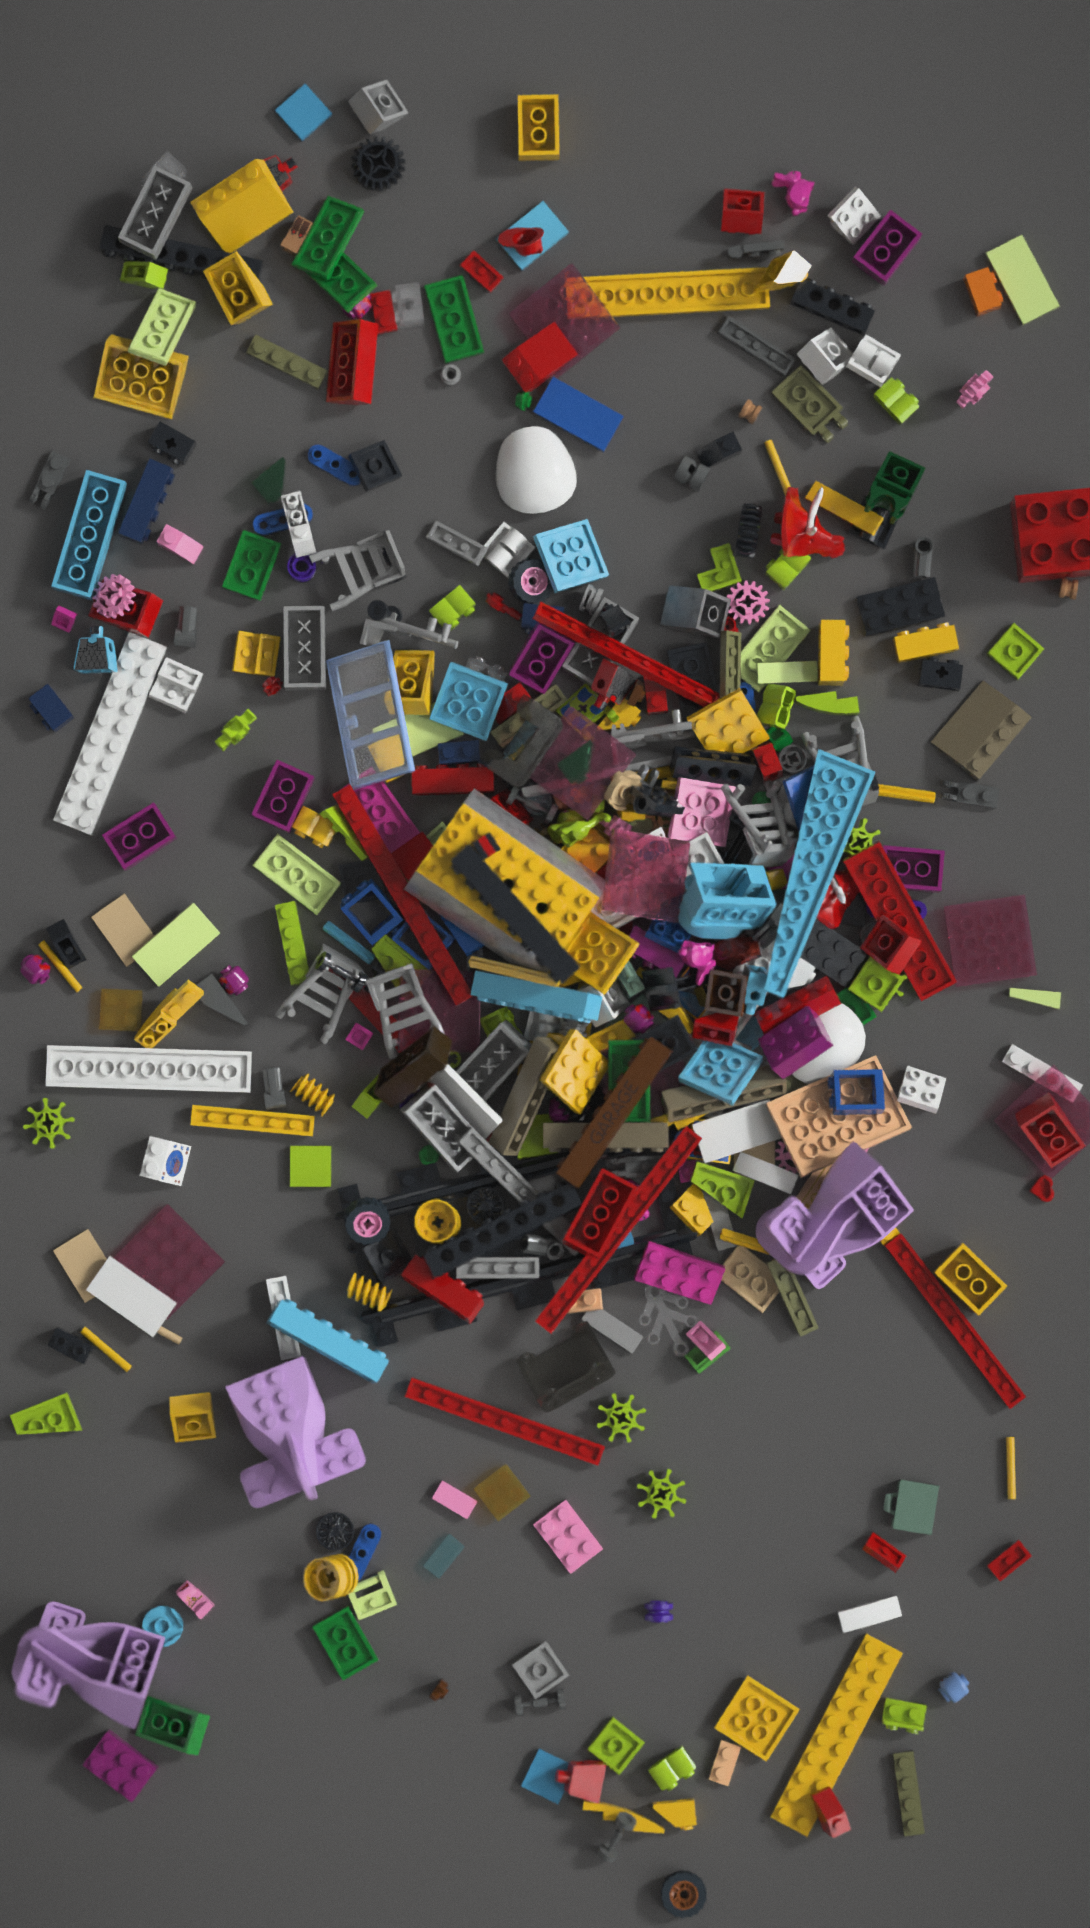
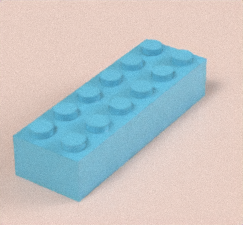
M86 470L51 585L54 590L93 601L94 589L97 588L126 492V481Z
M475 971L471 995L477 996L478 1001L590 1023L591 1019L598 1021L603 997Z
M289 1299L277 1302L266 1324L372 1384L378 1382L389 1362L385 1358L386 1354L377 1349L371 1351L367 1348V1343L359 1339L355 1341L350 1339L351 1335L342 1329L334 1330L331 1328L333 1324L324 1319L319 1321L313 1318L315 1314L306 1309L302 1311L297 1309V1304Z

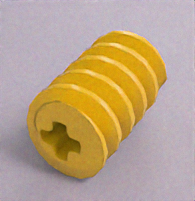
M307 1073L297 1081L290 1092L296 1089V1097L303 1094L301 1101L305 1102L309 1099L308 1106L311 1107L316 1104L314 1111L318 1112L322 1109L321 1116H323L334 1103L335 1094L327 1096L329 1089L326 1088L321 1091V1083L314 1086L316 1079L313 1078L308 1081L309 1073Z
M354 1273L347 1288V1297L350 1299L355 1295L356 1302L363 1298V1305L370 1301V1308H374L378 1304L377 1310L381 1312L387 1305L393 1289L386 1293V1286L379 1290L378 1282L372 1287L371 1279L364 1283V1276L357 1280V1273Z

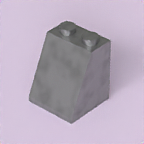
M669 585L660 625L672 630L721 639V631H724L731 599L707 589Z

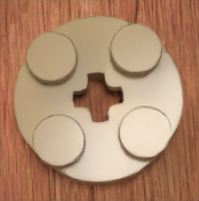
M630 770L616 772L607 791L604 793V799L616 810L627 809L626 805L629 803L633 804L635 797L629 793L632 785L641 786L642 784L640 782L641 777Z

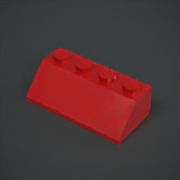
M362 319L333 322L326 402L348 405L371 404L378 336L377 323Z
M826 975L756 1011L754 1015L763 1033L766 1034L806 1006H809L814 1012L821 1015L841 1005V1002Z
M602 1168L566 1233L563 1244L581 1254L600 1259L638 1187Z

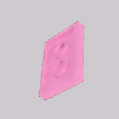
M566 1499L533 1524L570 1574L603 1550L602 1546Z

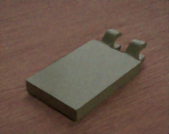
M802 365L772 391V395L813 437L819 433L827 444L833 439L834 435L825 426L832 419L842 430L848 425V420L839 413L843 410V407Z

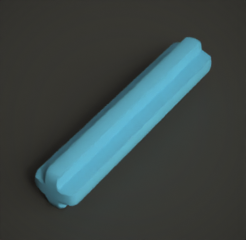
M327 921L323 926L325 932L367 964L373 962L375 959L373 953L332 922Z

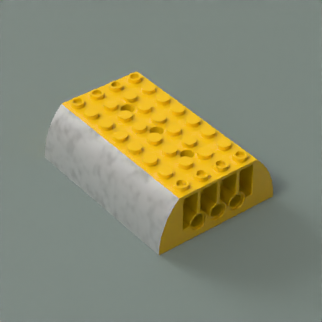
M473 789L404 890L510 964L547 973L549 971L547 967L541 968L534 960L536 955L532 951L528 953L520 945L522 940L517 935L513 937L506 929L508 927L507 923L504 920L500 922L492 914L494 909L490 905L485 906L479 900L480 894L477 890L471 891L464 883L467 879L462 874L458 876L450 868L452 865L450 860L468 844L478 853L472 843L490 832L501 850L484 861L502 881L504 879H511L514 882V887L511 891L563 948L566 947L609 882L479 791ZM544 902L548 906L545 914H539L536 911L538 903Z

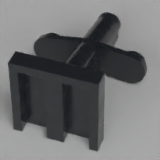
M733 811L729 820L741 827L727 852L725 853L719 849L717 851L724 864L745 865L737 860V857L747 842L743 831L746 826L735 811ZM747 814L750 819L757 818L752 814ZM771 826L756 828L759 832L769 831Z
M721 966L713 970H726V968ZM673 967L641 971L650 1011L681 1007L678 992L694 988L699 1005L705 1007L708 990L705 984L709 983L710 973L706 974L702 984L697 985V968L689 967L690 975L676 979Z

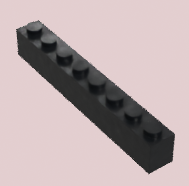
M470 844L450 860L452 863L450 868L458 876L462 874L467 879L464 883L471 891L477 890L480 894L479 900L485 906L490 905L494 909L492 914L500 922L504 920L507 923L508 927L506 929L513 937L517 935L522 940L520 945L528 953L532 951L536 955L534 960L541 968L547 967L550 971L548 975L555 983L559 981L563 984L580 968V965Z

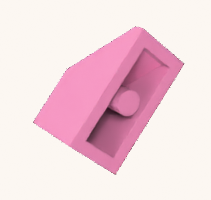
M167 524L156 541L159 546L192 564L196 562L203 549L201 544Z

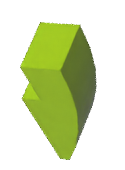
M836 691L795 697L796 704L819 713L842 716L858 715L860 713L857 696L837 699Z

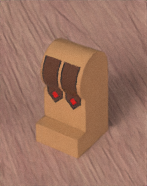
M298 215L292 228L280 245L281 249L296 257L313 222Z

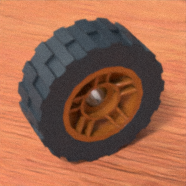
M681 1870L677 1873H672L671 1876L666 1878L662 1885L661 1899L664 1907L673 1916L690 1918L695 1914L697 1915L703 1909L707 1893L701 1878L695 1873ZM686 1891L688 1893L687 1898L680 1897V1892Z

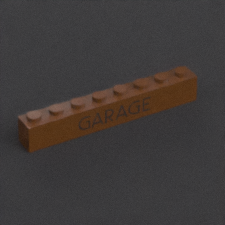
M650 1037L643 1040L639 1046L640 1053L637 1057L634 1055L627 1064L629 1069L625 1074L622 1072L617 1078L616 1083L618 1085L614 1090L610 1089L604 1097L606 1102L602 1108L599 1106L592 1115L594 1119L591 1124L587 1123L580 1132L582 1134L580 1140H575L570 1146L569 1151L571 1153L567 1159L563 1157L559 1162L557 1174L574 1186H581L672 1054V1050L655 1038Z

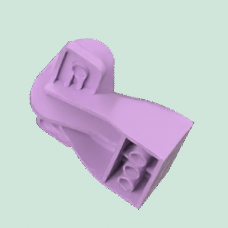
M853 1141L830 1168L809 1209H806L796 1197L788 1198L779 1207L766 1211L760 1217L756 1225V1237L760 1245L786 1270L794 1274L805 1275L815 1288L821 1289L845 1268L846 1260L843 1256L864 1250L878 1243L908 1217L914 1209L882 1166Z
M299 1357L226 1386L245 1435L252 1445L269 1459L244 1469L240 1474V1480L252 1507L261 1508L301 1491H305L309 1500L317 1499L315 1486L364 1466L366 1458L354 1430L344 1429L324 1437L325 1408L306 1357Z
M49 1602L46 1605L39 1626L26 1631L19 1642L12 1667V1677L17 1684L15 1689L16 1696L41 1706L51 1707L56 1702L60 1688L69 1684L83 1700L101 1713L124 1726L135 1729L157 1667L165 1637L121 1623L105 1622L84 1625L86 1615L83 1611L58 1602Z

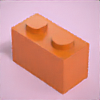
M986 267L966 274L964 282L976 315L980 316L1000 309L1003 297L1000 290H996L995 283L997 281L994 272H990L989 268Z

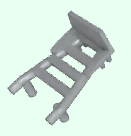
M672 710L673 724L626 731L623 723L620 724L619 730L613 724L611 745L615 768L621 767L619 751L647 746V742L695 738V732L689 730L692 729V722H683L680 710Z
M771 780L764 783L767 790L766 796L770 798L771 803L741 806L737 799L743 793L745 787L739 784L732 792L728 784L723 785L721 789L726 800L746 826L743 831L753 852L748 865H761L764 868L783 866L795 854L797 839L792 838L793 831L788 832L777 795L781 783L775 781L772 784ZM774 812L775 814L774 817L750 819L747 815ZM778 825L779 830L759 832L756 827ZM782 839V844H772V841L767 840Z
M412 964L365 980L377 1011H380L384 1044L390 1059L397 1057L394 1047L400 1044L398 1038L392 1039V1032L429 1019L432 1024L430 1029L435 1026L444 1033L440 1021L423 996ZM401 976L406 984L385 991V982ZM411 991L415 997L387 1008L386 999ZM418 1005L424 1011L392 1024L389 1022L390 1015Z

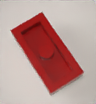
M473 251L460 265L489 293L504 279L476 251Z
M390 290L371 293L375 322L378 324V334L398 331Z
M874 1532L869 1536L862 1550L894 1573L899 1570L906 1558L905 1554Z
M1018 1539L987 1564V1567L1001 1582L1032 1557V1555Z

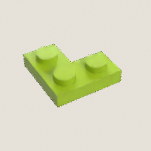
M730 543L710 549L715 569L697 574L701 589L713 592L735 585L738 582L741 583L742 580Z

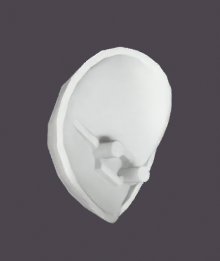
M532 426L519 429L511 433L504 440L497 459L496 482L501 498L512 509L522 513H543L563 505L572 496L576 487V471L573 461L561 440L549 429Z
M842 1003L819 1015L834 1046L792 1073L794 1077L806 1084H811L831 1075L833 1070H843L855 1065L864 1050L866 1035L863 1025L857 1015Z

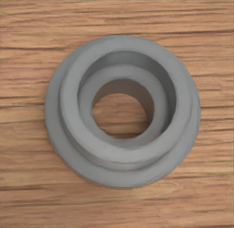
M449 364L442 368L440 376L445 384L454 385L460 380L461 373L457 366ZM453 372L455 375L453 378H448L447 373Z

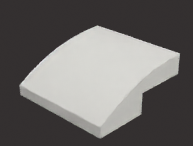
M166 657L149 693V698L186 714L201 682L203 673Z

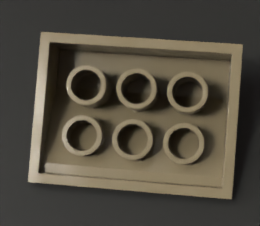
M982 681L931 743L974 780L978 781L1032 717L995 688Z

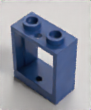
M371 879L368 882L365 880L360 883L355 893H348L341 900L340 908L370 944L373 945L403 921V915ZM372 890L391 912V915L369 932L349 908Z
M428 916L435 930L445 937L442 942L448 950L456 939ZM407 922L403 926L398 925L391 933L393 935L392 940L430 971L433 967L429 960L425 961L400 940L409 928Z
M882 1069L833 1070L831 1077H828V1089L832 1091V1096L829 1097V1108L833 1109V1115L882 1114L885 1110ZM839 1078H871L873 1104L841 1105Z

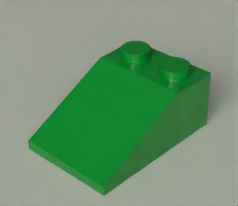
M147 1696L135 1736L186 1754L198 1755L210 1715Z

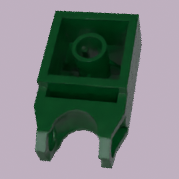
M889 451L870 487L864 511L869 512L875 507L885 508L890 513L889 523L894 525L895 521L903 517L926 468Z

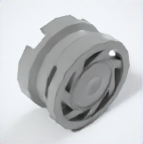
M588 584L579 606V611H587L589 615L593 616L604 590L601 588L595 589L593 585ZM591 591V594H590V596H589V598H588L587 604H586V606H584V605H585V602H586V600H587V597H588V595H589V592Z

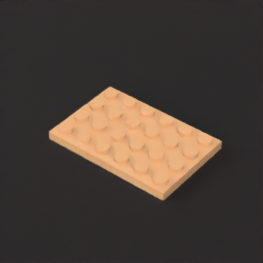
M876 1055L843 1070L882 1069L885 1110L882 1114L833 1115V1109L829 1108V1097L832 1096V1091L828 1089V1077H831V1075L766 1103V1107L801 1178L834 1164L836 1159L853 1141L863 1150H866L911 1130L912 1127L900 1103L897 1101L898 1098ZM839 1078L841 1105L873 1104L871 1078Z

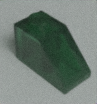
M284 457L280 458L252 482L253 487L268 504L270 502H277L282 496L281 493L284 492L286 460Z
M591 740L557 764L572 785H580L588 779L586 776L590 773L594 743Z

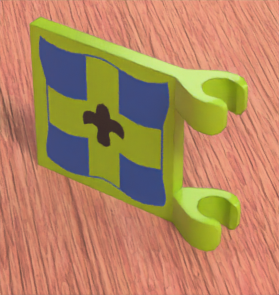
M585 683L568 701L555 711L591 745L595 738L588 729L604 714L613 723L619 719V716L608 705L604 711L595 707L594 703L598 695Z

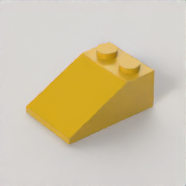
M237 251L203 270L230 325L241 324L273 305L264 286Z
M395 650L393 660L404 715H429L433 699L435 652L430 650ZM392 691L386 692L385 703L389 713L396 714Z

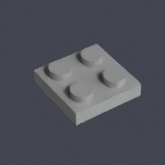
M547 1641L512 1664L535 1699L569 1676V1673Z

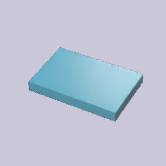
M542 201L509 228H542L544 231V235L541 238L542 253L521 256L514 247L502 245L501 247L520 270L523 271L565 237L569 231L545 202Z

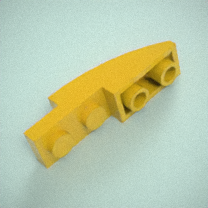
M189 979L178 990L174 988L148 1017L135 1035L134 1040L145 1048H153L176 1026L177 1020L204 995V991Z

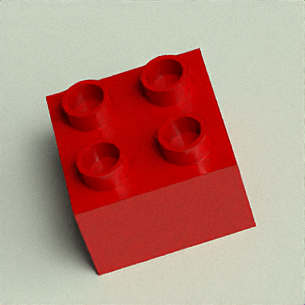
M1090 488L1015 495L1010 502L1018 582L1025 583L1090 576Z

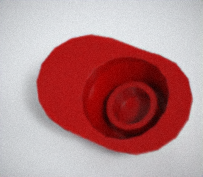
M511 228L502 232L498 237V241L502 246L514 247L521 256L541 254L543 251L541 238L544 235V231L542 228Z

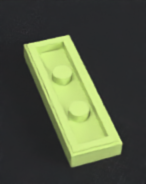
M817 661L756 663L757 684L818 681Z

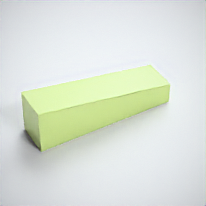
M1009 988L1008 997L1060 1009L1061 992Z

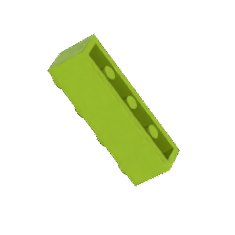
M295 901L277 904L275 909L291 986H297L307 979L305 975L309 970V964L297 905Z

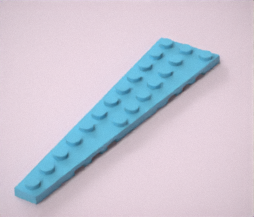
M818 749L764 988L765 992L780 998L785 996L875 775L873 770Z

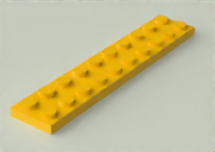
M767 267L566 278L568 319L770 309L769 291L756 292L754 290Z
M867 1633L865 1634L770 1816L771 1818L808 1836L818 1817L811 1795L828 1786L831 1789L833 1788L903 1654L901 1651Z

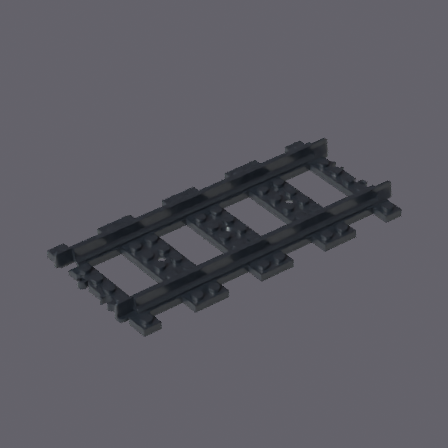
M654 1105L650 1106L651 1119L657 1117ZM668 1130V1141H669V1140L671 1139V1133H670V1131ZM561 1148V1152L557 1155L541 1156L520 1162L517 1156L502 1155L496 1150L527 1181L556 1174L559 1170L557 1167L563 1157L567 1159L571 1153L569 1148ZM606 1148L581 1186L576 1187L573 1185L582 1204L601 1169L607 1170L605 1160L635 1152H630V1148H622V1152H610V1148ZM643 1148L646 1156H663L666 1152L665 1148H663V1152H651V1148ZM436 1163L398 1172L397 1177L402 1193L376 1199L382 1201L383 1205L387 1207L389 1217L407 1213L417 1254L420 1258L426 1254L425 1250L434 1245V1243L422 1238L415 1228V1215L423 1203L430 1200L450 1202L469 1197L473 1191L481 1187L494 1188L502 1195L505 1204L504 1211L510 1209L512 1212L519 1208L518 1204L520 1203L480 1164L481 1172L441 1182ZM673 1177L657 1197L665 1229L634 1237V1245L617 1249L594 1278L596 1289L634 1280L635 1273L631 1259L643 1256L648 1241L693 1255L690 1241L696 1240L698 1233L693 1232L678 1236L676 1230L686 1228V1226L669 1208L675 1202L674 1199L677 1195ZM357 1184L337 1189L343 1211L335 1214V1220L344 1219V1214L347 1207L351 1205L350 1203L361 1198ZM581 1207L575 1209L576 1214L578 1213ZM519 1214L514 1217V1221H518L520 1225H523L526 1222V1218ZM438 1217L437 1222H435L434 1225H437L440 1228L441 1224L444 1223V1220H441ZM498 1224L496 1229L505 1226V1224ZM538 1228L526 1233L540 1236ZM357 1242L349 1244L347 1248L350 1253L358 1251L355 1260L360 1277L364 1276V1283L371 1279V1286L373 1287L377 1280L360 1251L366 1245ZM354 1246L355 1250L352 1251L350 1247ZM578 1252L575 1256L570 1254L556 1260L546 1261V1257L543 1255L531 1254L532 1257H539V1278H483L465 1287L470 1291L472 1289L478 1291L482 1295V1299L512 1291L517 1311L549 1303L555 1296L552 1280L570 1276L586 1255ZM441 1253V1255H440L441 1259H442L444 1262H446L445 1259H444L443 1254ZM383 1284L379 1285V1290L384 1287ZM424 1293L388 1302L381 1312L377 1310L378 1304L374 1308H370L369 1301L367 1303L368 1311L362 1312L360 1317L364 1324L372 1323L378 1347L398 1342L393 1322L433 1312L438 1332L469 1324ZM475 1317L471 1323L477 1322V1317Z

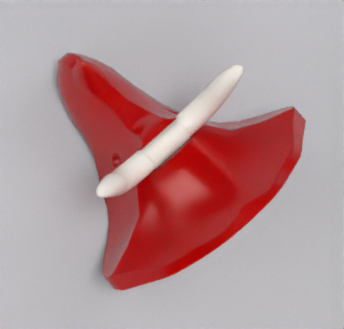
M787 488L783 511L777 512L774 515V522L781 524V534L773 533L770 538L771 543L782 546L784 557H800L813 553L830 558L843 555L845 550L844 537L832 535L821 526L816 514L823 496V488H820L817 492L809 513L801 505L798 488Z
M848 869L835 871L816 917L829 929L839 927L845 910L860 892Z

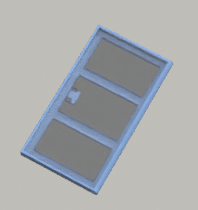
M383 641L326 660L349 783L353 790L414 772L415 768L390 641Z

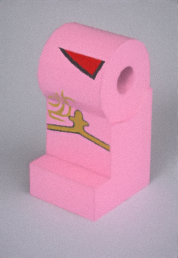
M188 1580L175 1591L179 1598L193 1610L200 1620L215 1605Z

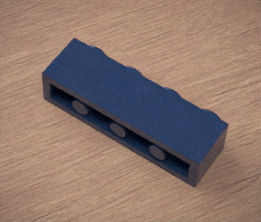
M149 459L118 532L121 537L143 545L144 541H148L152 531L149 528L152 522L155 523L159 516L157 509L160 503L163 504L167 497L165 490L168 485H172L175 478L172 467Z

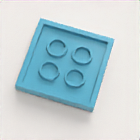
M588 519L533 536L554 593L609 576Z
M450 662L430 720L487 741L508 683Z
M703 1041L698 1051L695 1052L679 1075V1082L733 1106L763 1062V1056L735 1043L732 1046Z

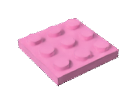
M678 777L675 798L685 807L682 815L674 814L671 816L668 838L691 841L707 832L715 846L726 847L732 807L721 789L723 784ZM729 786L732 792L736 788L735 786Z

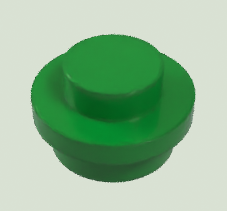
M519 391L515 402L516 407L525 411L531 405L532 396L529 395V392Z
M764 791L756 793L752 799V805L771 803L770 798L766 796Z
M427 1145L419 1151V1159L424 1165H429L438 1161L439 1154L431 1145Z

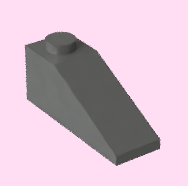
M213 974L197 984L204 991V995L197 1001L198 1004L202 1002L205 1006L244 1026L249 1025Z

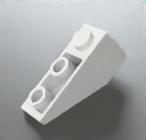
M301 491L282 495L281 499L296 557L316 553Z

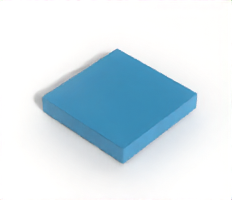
M306 84L275 110L301 141L306 139L332 116L331 111Z
M539 1748L521 1787L559 1804L565 1791V1783L555 1782V1774L557 1770L567 1771L568 1762Z

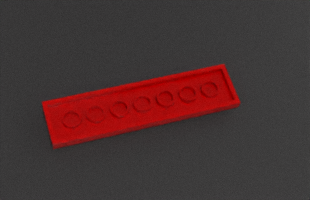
M880 841L844 859L843 862L876 921L878 922L884 914L922 941L903 969L920 1000L923 1001L957 983L956 978Z

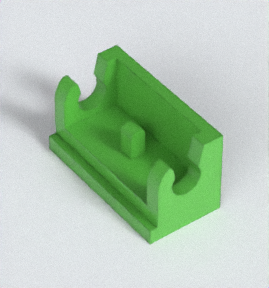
M717 1331L713 1333L723 1342L726 1348L715 1358L710 1360L697 1346L685 1355V1358L698 1374L731 1349Z

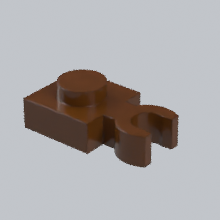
M636 681L630 691L627 704L635 707L637 701L641 703L645 695V691H643L644 682Z
M441 1679L429 1697L435 1702L439 1698L442 1700L449 1691L447 1689L449 1683Z

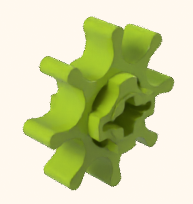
M249 709L240 717L238 715L234 716L223 727L221 731L223 734L215 740L216 745L222 751H225L231 743L236 745L249 733L248 731L251 729L249 725L257 717Z
M866 818L860 819L859 827H853L843 851L848 857L872 845V838L880 834V830H874L872 833L866 831L865 825L868 821ZM863 839L857 844V846L851 847V845L855 844L857 840Z
M43 1098L44 1109L42 1111L36 1112L32 1107H28L27 1111L34 1114L35 1121L30 1125H23V1128L26 1130L29 1128L37 1130V1137L32 1141L33 1144L37 1145L42 1137H47L50 1141V1148L54 1149L56 1147L54 1138L57 1135H63L68 1140L71 1138L70 1135L64 1132L63 1126L67 1122H74L75 1118L64 1119L61 1116V1110L66 1106V1103L61 1102L57 1109L52 1110L48 1106V1098ZM48 1117L54 1121L50 1130L48 1126H44V1122H47Z
M613 1393L611 1395L614 1399L613 1407L607 1409L602 1405L598 1406L599 1410L606 1412L607 1419L603 1423H597V1427L601 1428L604 1425H608L612 1428V1434L608 1438L611 1442L616 1433L622 1432L626 1435V1441L630 1443L629 1430L631 1428L637 1427L641 1431L645 1430L644 1426L636 1423V1416L640 1413H645L646 1409L642 1408L636 1411L631 1408V1401L634 1399L632 1394L629 1396V1400L622 1404L617 1401L616 1394ZM617 1407H622L620 1410H615ZM629 1411H631L633 1418H630ZM623 1412L625 1413V1418L631 1422L622 1421L620 1424L618 1423V1418L612 1414L621 1415ZM610 1418H613L614 1424H611ZM628 1425L627 1428L621 1429V1427Z
M667 1469L666 1476L663 1479H657L654 1476L653 1470H649L652 1483L649 1486L637 1484L638 1489H644L647 1492V1498L644 1501L638 1502V1505L642 1507L646 1503L653 1504L655 1509L652 1518L654 1519L661 1508H666L669 1511L670 1517H674L675 1514L671 1510L672 1503L675 1501H680L683 1504L686 1503L685 1498H679L676 1495L677 1488L684 1486L685 1482L681 1480L678 1484H672L669 1481L671 1469ZM661 1483H667L668 1486L662 1485ZM659 1488H661L663 1491L671 1489L667 1491V1493H665L664 1499H662L661 1497L653 1498L654 1496H656V1494H658ZM673 1493L672 1499L669 1500L670 1494ZM655 1501L661 1502L662 1505L656 1504Z

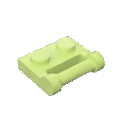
M384 1570L379 1571L373 1577L358 1582L354 1591L349 1594L358 1620L397 1605ZM380 1582L383 1585V1588L359 1598L356 1597L355 1592Z

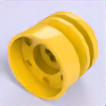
M430 1200L423 1203L417 1210L415 1228L418 1234L425 1240L434 1244H444L445 1240L458 1235L461 1228V1217L451 1204L442 1200ZM438 1217L439 1219L444 1220V1223L441 1224L440 1228L437 1225H434V1223L437 1222Z
M334 1554L314 1559L305 1568L303 1576L304 1586L308 1594L319 1601H329L347 1596L357 1586V1567L348 1556L343 1554Z

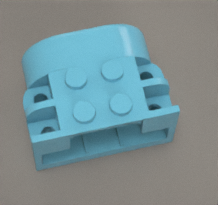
M690 863L689 866L692 874L688 875L684 880L686 893L678 905L677 918L681 926L688 933L704 939H733L739 936L744 929L759 928L764 924L776 906L764 867L761 865Z

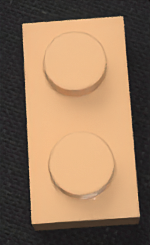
M601 1289L585 1290L567 1314L603 1310Z
M721 1739L708 1778L709 1780L726 1786L729 1785L741 1749L740 1745Z

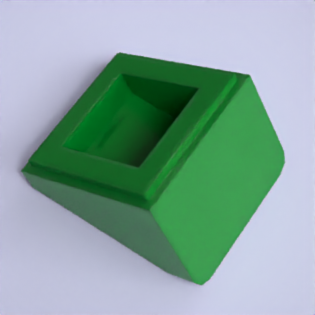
M771 727L767 730L770 737L768 741L773 744L777 753L793 743L786 729Z

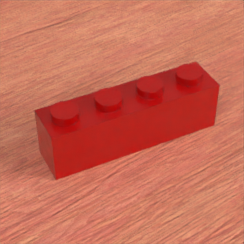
M487 763L477 764V767L470 768L469 764L456 765L457 768H448V765H436V769H428L427 765L416 766L415 771L412 772V795L471 794L473 789L480 793H494L493 767H489Z
M415 1255L401 1274L404 1281L469 1324H471L484 1305L482 1295L474 1289L470 1291L465 1287V1283L458 1278H455V1280L448 1276L449 1273L434 1279L423 1256L420 1258Z

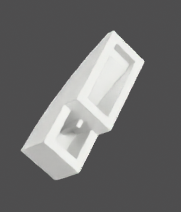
M740 1152L733 1171L788 1194H791L798 1175L743 1152Z
M897 1595L837 1611L843 1633L902 1616Z

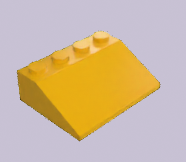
M254 159L191 201L202 223L223 251L233 253L293 213L265 161L260 159Z
M111 334L105 342L94 398L172 419L189 356L173 352L167 365L164 366L128 353L132 340Z

